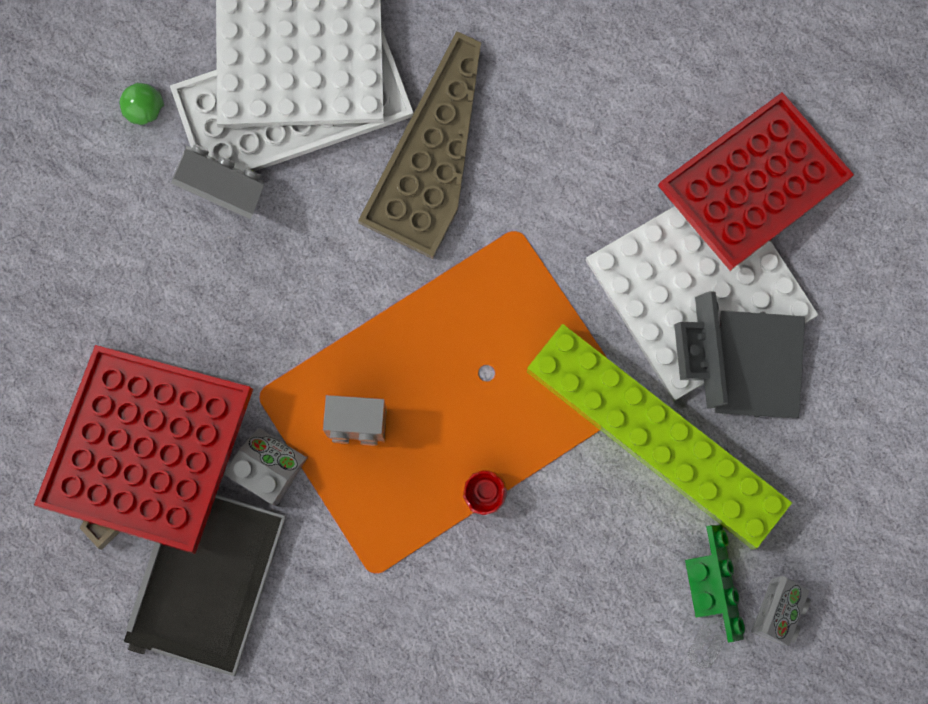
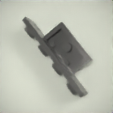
M709 291L695 297L697 322H679L674 324L680 380H704L707 409L728 403V388L726 386L724 370L725 360L721 343L722 332L718 316L719 305L715 291Z

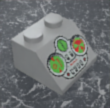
M258 428L238 450L224 475L270 504L278 506L307 460V457Z
M784 576L771 578L751 633L782 646H789L791 642H795L801 628L797 625L800 615H805L810 605L811 599L807 598L809 590Z

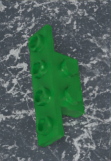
M722 525L706 526L711 555L685 560L695 617L723 613L728 643L741 641L744 639L745 624L742 617L739 616V593L734 587L732 579L734 566L727 553L728 536L726 531L723 530Z

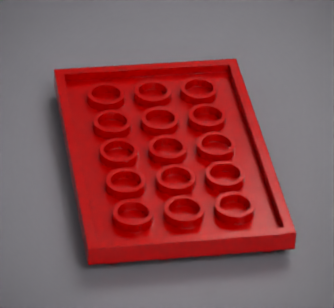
M781 92L660 181L658 187L729 271H732L849 181L854 174L784 93Z

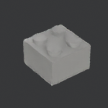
M326 395L323 431L328 438L332 439L333 443L348 444L349 439L361 441L360 444L377 446L378 441H385L387 416L385 400Z

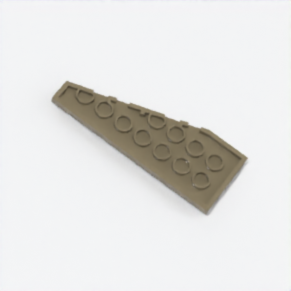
M456 31L358 220L360 225L431 259H434L458 212L481 50V42Z

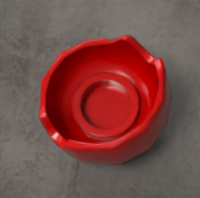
M482 470L473 473L465 482L463 498L473 513L488 515L497 512L504 505L507 489L504 481L495 472Z

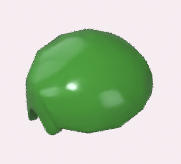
M135 83L123 91L119 105L122 116L130 123L144 125L157 119L160 109L164 107V101L161 93L152 85Z

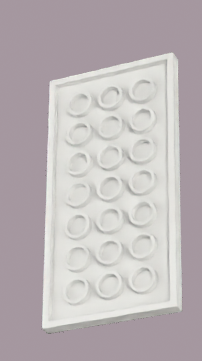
M383 29L384 122L218 128L217 70L170 85L191 148L194 144L203 147L209 151L208 156L217 160L220 156L229 159L235 163L234 168L243 172L246 168L255 172L411 118L414 114Z

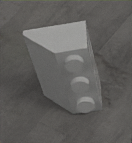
M194 144L192 148L186 146L173 174L171 183L251 219L264 187V181L260 180L261 175L247 168L244 172L234 168V162L220 156L218 160L208 156V150Z

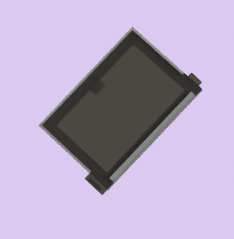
M216 495L196 554L155 542L126 629L127 633L124 642L129 643L128 650L145 654L146 649L224 674L236 676L286 516Z

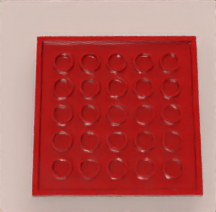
M95 345L34 506L196 554L253 389L250 386Z

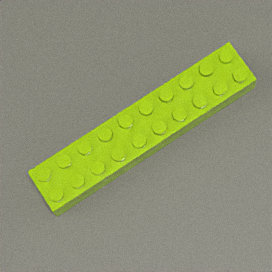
M564 324L560 326L527 367L529 375L722 525V527L750 549H757L792 504L785 496Z

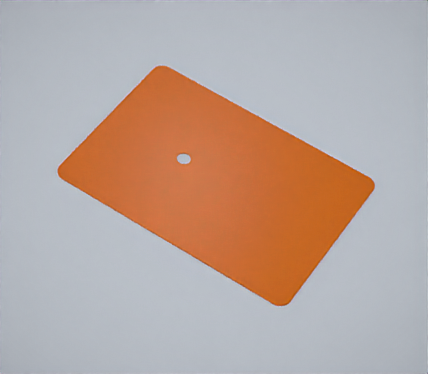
M510 231L272 381L260 392V403L285 443L307 457L302 466L304 473L364 567L371 573L384 572L473 514L463 498L465 482L473 473L482 470L495 472L504 481L508 491L600 431L527 373V367L562 324L605 357L606 355L526 237L520 232ZM484 365L491 366L495 371V376L490 381H483L478 376L479 369ZM326 395L384 399L387 406L385 441H378L377 446L360 444L361 441L349 439L348 444L333 443L332 439L328 438L323 431Z

